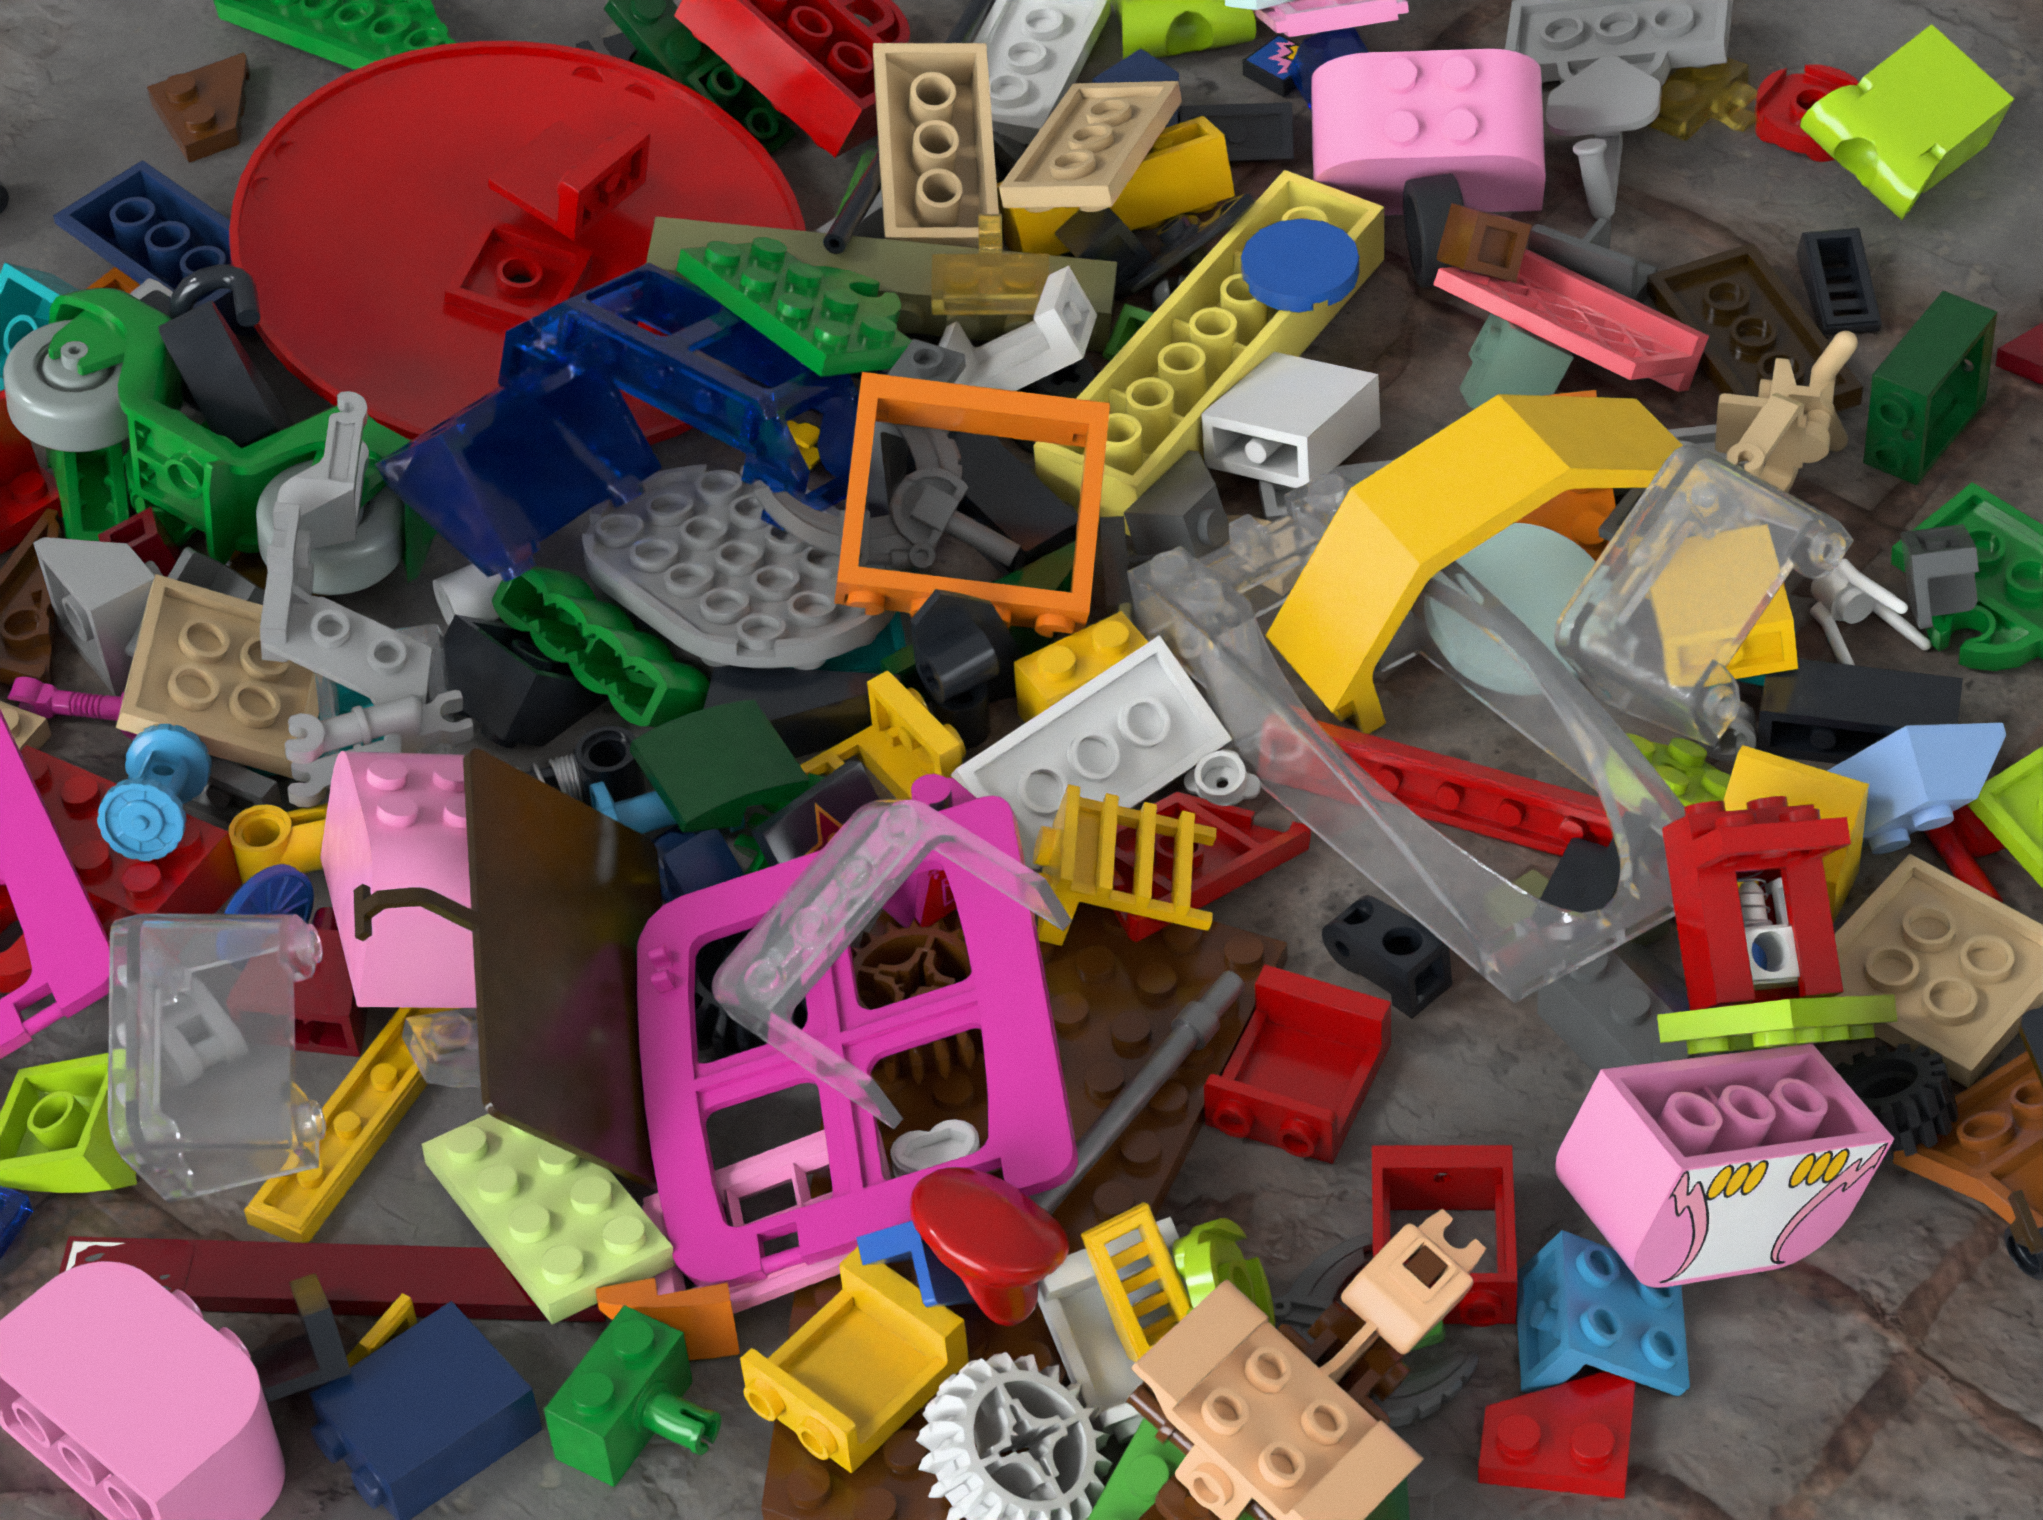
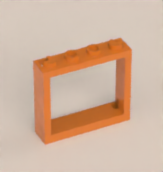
M862 372L834 604L865 608V615H879L885 610L910 613V616L913 618L934 590L939 589L989 600L994 605L1007 628L1010 625L1035 628L1039 635L1052 638L1054 632L1073 634L1084 629L1090 612L1110 403ZM875 421L1085 447L1071 591L1062 592L859 567Z

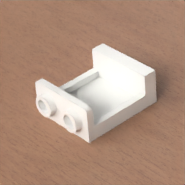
M1067 266L1048 275L1033 317L1034 321L980 347L972 346L962 327L956 321L946 326L939 346L965 355L966 367L954 384L1016 391L1083 359L1097 314L1071 268Z
M1168 1217L1156 1223L1173 1260L1172 1245L1179 1236L1171 1217ZM1138 1229L1105 1244V1247L1111 1257L1141 1242L1142 1239ZM1085 1248L1067 1255L1065 1261L1055 1272L1039 1281L1037 1301L1071 1384L1082 1383L1079 1396L1077 1397L1079 1403L1083 1408L1100 1407L1096 1418L1091 1421L1093 1430L1110 1435L1115 1434L1118 1443H1125L1132 1440L1144 1418L1131 1405L1126 1403L1134 1390L1143 1383V1380L1131 1370L1136 1362L1128 1359ZM1148 1255L1116 1270L1120 1281L1151 1266ZM1179 1274V1276H1180V1278H1181V1281H1182V1283H1183V1285H1184V1288H1185V1290H1186V1292H1187V1294H1188V1297H1189V1299H1190V1296H1189V1293H1188L1187 1284H1186V1280H1184V1279L1181 1277V1275ZM1157 1280L1128 1294L1127 1297L1130 1304L1159 1291ZM1166 1305L1138 1318L1140 1327L1143 1328L1169 1315Z

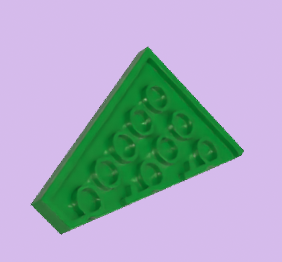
M213 0L219 19L353 70L404 52L456 43L454 39H451L445 23H441L436 15L431 0Z

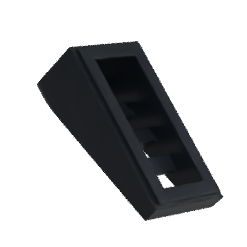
M1860 228L1802 232L1796 256L1800 273L1822 334L1835 335L1841 331H1850L1852 333L1880 331L1882 322ZM1843 263L1845 266L1840 268L1823 269L1822 265ZM1849 279L1850 283L1826 284L1827 280ZM1854 294L1856 299L1830 301L1829 296ZM1860 310L1861 313L1860 315L1835 317L1833 315V312Z

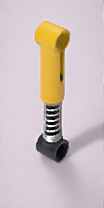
M602 726L590 730L580 738L573 750V754L571 753L570 756H561L560 759L556 757L555 761L549 759L547 767L539 769L538 765L533 762L530 766V771L525 772L582 803L585 801V804L591 808L593 806L589 785L601 781L604 782L610 792L614 803L645 794L643 771L629 751L632 740L636 738L627 729L617 726ZM328 803L288 812L273 805H255L236 815L229 825L228 832L242 884L244 885L261 870L278 864L293 866L303 874L322 870L323 866L320 856Z

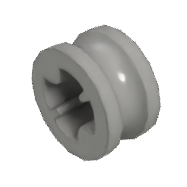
M1719 699L1710 702L1702 708L1698 720V727L1700 729L1698 744L1707 751V756L1720 761H1734L1742 745L1751 748L1756 747V714L1748 704L1736 699ZM1721 729H1733V731H1721Z

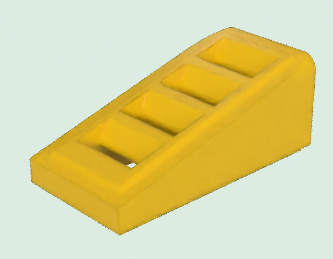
M1145 1202L1081 1233L1115 1330L1128 1359L1137 1362L1187 1315L1188 1309L1193 1307L1150 1207ZM1138 1228L1142 1241L1110 1257L1105 1244ZM1148 1255L1151 1266L1120 1281L1116 1270ZM1157 1280L1159 1291L1130 1304L1127 1297L1128 1294ZM1166 1305L1169 1315L1143 1328L1140 1327L1138 1318Z

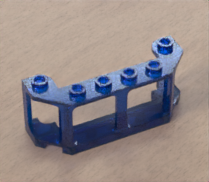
M647 263L567 299L506 331L498 384L519 395L536 389L539 373L540 377L547 381L563 375L565 363L568 362L746 453L741 480L749 485L760 480L765 485H768L773 493L786 491L798 501L820 512L847 498L859 393L850 375L841 374L820 377L701 288L666 270ZM641 321L668 336L653 334L639 327L638 322ZM698 350L772 388L759 387L692 352ZM814 408L824 413L818 439L819 456L825 468L836 478L806 494L810 470L788 428L787 421ZM762 509L761 520L786 532L765 509Z

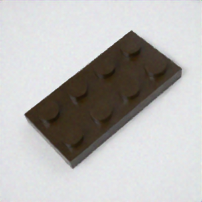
M1753 243L1647 275L1646 293L1662 314L1709 335L1699 365L1721 394L1758 397L1760 380L1773 379L1776 358L1789 359L1796 385L1809 387L1812 367L1830 343ZM1846 364L1837 374L1835 380L1833 405L1836 412L1861 405L1863 386Z

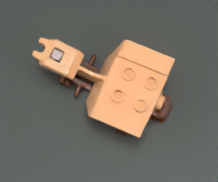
M1443 1209L1427 1218L1418 1228L1414 1224H1406L1342 1292L1341 1300L1348 1308L1345 1310L1335 1301L1310 1327L1307 1334L1315 1340L1312 1344H1309L1288 1324L1280 1325L1277 1330L1268 1322L1269 1317L1228 1279L1224 1280L1131 1368L1143 1380V1383L1134 1390L1126 1403L1131 1405L1158 1430L1155 1438L1162 1445L1170 1441L1186 1456L1175 1471V1474L1163 1484L1156 1494L1155 1503L1138 1520H1246L1249 1516L1254 1520H1365L1407 1475L1424 1460L1421 1455L1388 1426L1390 1423L1389 1416L1369 1397L1373 1393L1381 1402H1384L1410 1374L1412 1370L1402 1362L1405 1354L1409 1353L1468 1293L1473 1286V1279L1469 1273L1483 1255L1486 1247L1476 1238L1467 1247L1461 1249L1448 1244L1443 1232L1452 1222L1453 1218Z

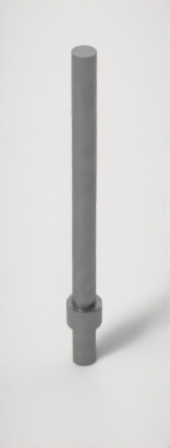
M1224 971L1198 1002L1191 1001L1182 1009L1171 1023L1172 1033L1077 1141L1078 1166L1074 1175L1057 1188L1030 1196L1031 1200L1051 1215L1193 1049L1200 1050L1205 1047L1220 1029V1017L1245 989L1243 980L1237 974L1231 971Z

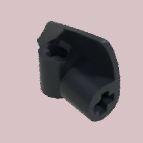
M935 589L910 620L916 669L925 689L931 695L933 716L942 725L950 724L960 735L965 749H970L986 741L991 733L989 703L1017 697L1014 662L1025 656L994 605L989 600Z

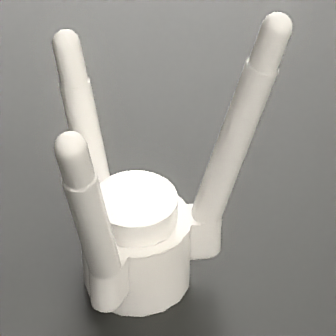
M1847 559L1832 561L1822 567L1815 575L1811 583V592L1818 602L1811 608L1810 614L1822 626L1838 663L1855 665L1835 621H1846L1850 624L1858 623L1864 620L1872 611L1921 650L1927 651L1931 648V641L1899 615L1907 612V604L1859 572Z

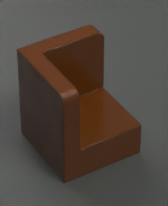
M1451 203L1437 260L1464 270L1516 283L1532 225Z

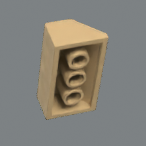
M873 43L884 239L998 250L1000 224L986 43Z

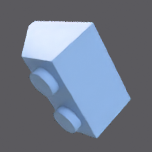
M2003 723L1909 725L1827 770L1828 772L1869 784L1862 847L1870 846L1873 854L1893 852L1911 843L1910 834L1916 831L1939 828L1951 823L1954 820L1953 811L1978 798L2006 737V731Z

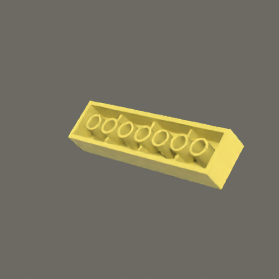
M1284 170L1257 199L1255 204L1236 222L1076 399L1110 403L1098 523L1131 536L1123 512L1188 450L1198 451L1204 461L1201 414L1273 352L1299 357L1384 260V206ZM1303 218L1324 221L1344 230L1356 243L1359 254V276L1355 288L1340 302L1328 306V300L1322 303L1313 304L1312 311L1298 313L1274 309L1257 301L1250 294L1249 285L1245 280L1243 282L1241 255L1246 242L1260 229L1279 221ZM1036 442L1034 444L1035 471L1040 481L1059 499L1068 501L1078 514L1085 447Z

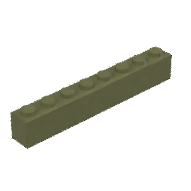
M655 217L645 266L647 307L694 312L695 305L704 295L705 291L676 271L681 249L706 247L707 243L711 241L739 244L751 243L756 237H768L784 243L787 246V252L803 263L850 270L881 282L877 297H881L885 292H895L900 299L901 311L897 322V330L905 334L915 333L943 336L946 326L957 321L968 339L992 341L1034 321L1033 317L1048 275L1069 266L1097 314L1086 351L1104 352L1109 342L1115 300L1117 262L853 236L842 253L833 254L827 251L823 244L827 233Z

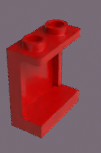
M1265 964L1255 982V1012L1222 1076L1210 1074L1204 1084L1205 1125L1217 1128L1232 1137H1246L1282 1148L1287 1153L1297 1157H1311L1333 1164L1391 1046V1001Z

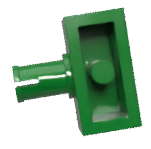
M624 1305L544 1409L555 1459L615 1488L655 1433L690 1449L696 1455L702 1456L705 1454L709 1447L708 1444L701 1441V1438L711 1444L715 1442L721 1426V1415L719 1412L708 1410L682 1398L693 1383L684 1332Z

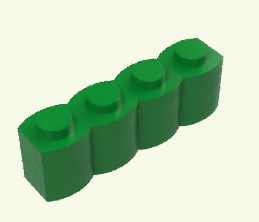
M521 563L509 564L491 600L499 617L514 629L530 632L536 646L547 657L558 662L569 663L576 679L587 689L595 693L608 695L615 710L625 720L638 726L656 728L676 718L704 709L710 686L708 679L696 668L687 664L676 663L667 646L655 636L635 631L633 623L620 608L611 603L596 600L592 589L582 578L567 571Z

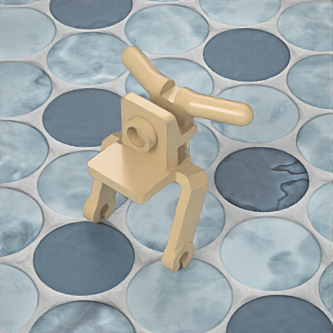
M1841 331L1835 335L1813 365L1809 387L1796 385L1789 359L1776 358L1773 379L1760 380L1758 397L1726 393L1719 396L1715 450L1720 453H1727L1726 470L1728 473L1735 474L1738 471V463L1748 461L1744 465V479L1751 481L1758 478L1732 517L1722 525L1721 534L1765 527L1792 487L1798 469L1802 468L1803 463L1820 461L1828 455L1829 450L1838 452L1846 447L1848 436L1835 411L1833 400L1836 376L1858 346V340L1854 333Z

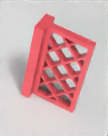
M1527 249L1524 251L1516 283L1458 267L1439 268L1433 284L1628 380L1650 378L1677 392L1689 390L1709 338L1707 334Z

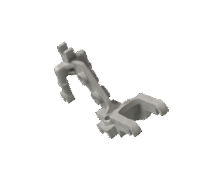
M350 391L340 392L337 395V406L339 411L342 412L333 413L329 417L325 451L322 460L291 477L280 487L277 502H274L273 508L274 533L272 546L268 545L266 556L268 574L260 622L262 660L288 662L290 660L369 697L374 706L363 709L360 705L352 707V711L321 721L310 714L300 713L290 716L288 720L289 732L297 738L289 739L285 742V755L288 760L292 761L291 771L293 778L300 782L292 783L288 786V798L290 803L298 807H311L319 804L326 797L327 789L331 787L333 769L339 753L319 758L325 752L353 745V749L347 751L422 753V748L438 743L455 745L473 738V722L471 718L454 723L442 718L448 713L463 710L461 691L453 690L439 694L431 703L426 704L432 659L431 647L325 597L312 596L314 563H310L312 549L356 540L364 476L369 466V450L366 443L362 440L363 430L368 419V408L365 399L361 395ZM385 736L384 740L374 743L371 741V739Z

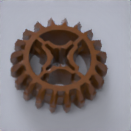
M915 916L909 928L897 929L887 921L884 935L878 937L863 931L860 948L851 947L859 1004L862 1008L869 1010L878 1009L967 979L972 972L962 928L949 933L942 918L931 928L922 927ZM979 1028L970 1029L886 1056L874 1065L871 1074L884 1068L885 1075H887L891 1084L903 1073L911 1074L918 1085H920L926 1073L937 1072L947 1081L951 1071L950 1066L956 1064L971 1070L975 1060V1053L984 1054L982 1031Z

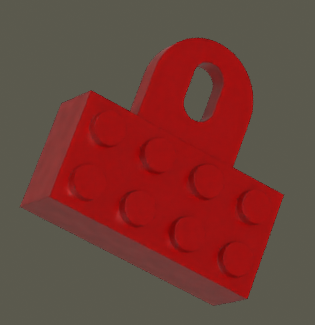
M682 0L674 14L681 23L691 30V33L697 40L708 45L731 66L738 76L751 83L771 101L772 105L779 112L787 115L811 136L817 146L828 151L834 158L878 135L873 43H908L910 38L908 21L900 8L892 0ZM854 15H860L868 19L873 25L867 27Z
M26 745L20 752L111 945L165 970L242 884L229 832L186 814L185 832L178 846L171 853L169 852L165 857L152 859L151 861L133 860L124 857L123 854L114 851L108 842H105L97 822L98 809L108 790L112 786H116L117 783ZM0 885L1 934L10 924L19 920L6 885ZM24 933L9 949L0 953V993L15 991L25 984L31 976L32 965Z

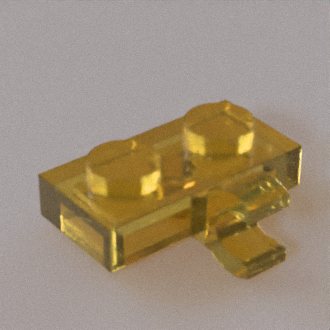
M1727 57V63L1712 64L1703 68H1679L1661 86L1662 94L1659 114L1655 120L1646 126L1685 141L1697 132L1710 118L1723 122L1735 131H1745L1756 121L1755 113L1744 109L1756 98L1757 94L1756 89L1747 85L1749 65Z
M979 214V254H932V315L1035 314L1049 275V254H1002V214Z

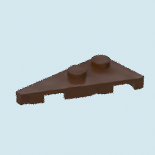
M49 508L46 509L0 569V683L13 686L15 679L19 677L34 678L46 684L51 682L57 619L33 542L43 537L61 539L65 537L64 522H61L58 511Z

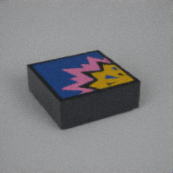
M1278 34L1242 60L1243 76L1285 97L1312 77L1315 70L1320 67V55Z

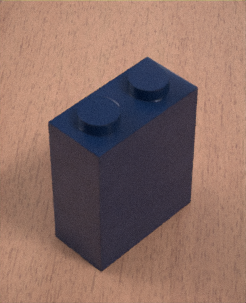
M452 1301L350 1367L352 1374L329 1381L310 1394L318 1421L316 1425L311 1427V1432L319 1448L334 1464L343 1459L353 1470L351 1472L352 1481L365 1502L373 1509L383 1505L395 1520L412 1519L542 1430L533 1388Z

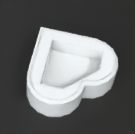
M956 1119L943 1121L935 1125L929 1132L921 1130L907 1132L899 1136L892 1145L893 1174L897 1178L973 1154L980 1150L978 1132L973 1125Z

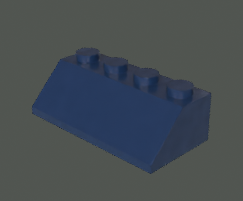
M143 160L53 215L57 226L140 285L148 278L159 281L173 292L185 277L201 268L219 264L231 265L229 243L230 220ZM221 288L209 291L200 296L194 303L193 309L212 300L234 334L251 338L258 333L254 326L245 327L237 322L233 291L230 289Z

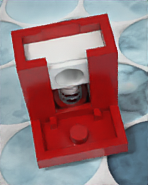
M1772 796L1747 802L1746 810L1726 811L1724 801H1708L1684 807L1685 816L1662 828L1690 1011L1786 999L1833 997L1844 992L1822 858L1851 844L1847 817L1821 819L1820 810L1814 808V804L1788 806L1786 796ZM1737 882H1744V883H1741V885H1740V887H1739V889H1738V884H1737ZM1753 942L1758 944L1766 954V971L1760 968L1753 959Z

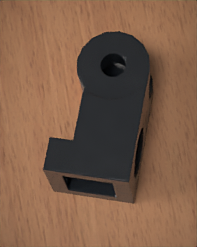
M1370 895L1361 896L1322 929L1323 943L1332 958L1346 970L1353 973L1361 972L1363 977L1389 992L1392 1005L1411 1019L1453 985L1448 938L1378 898Z

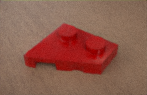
M1604 1371L1487 1405L1485 1408L1478 1465V1483L1625 1499L1636 1382Z

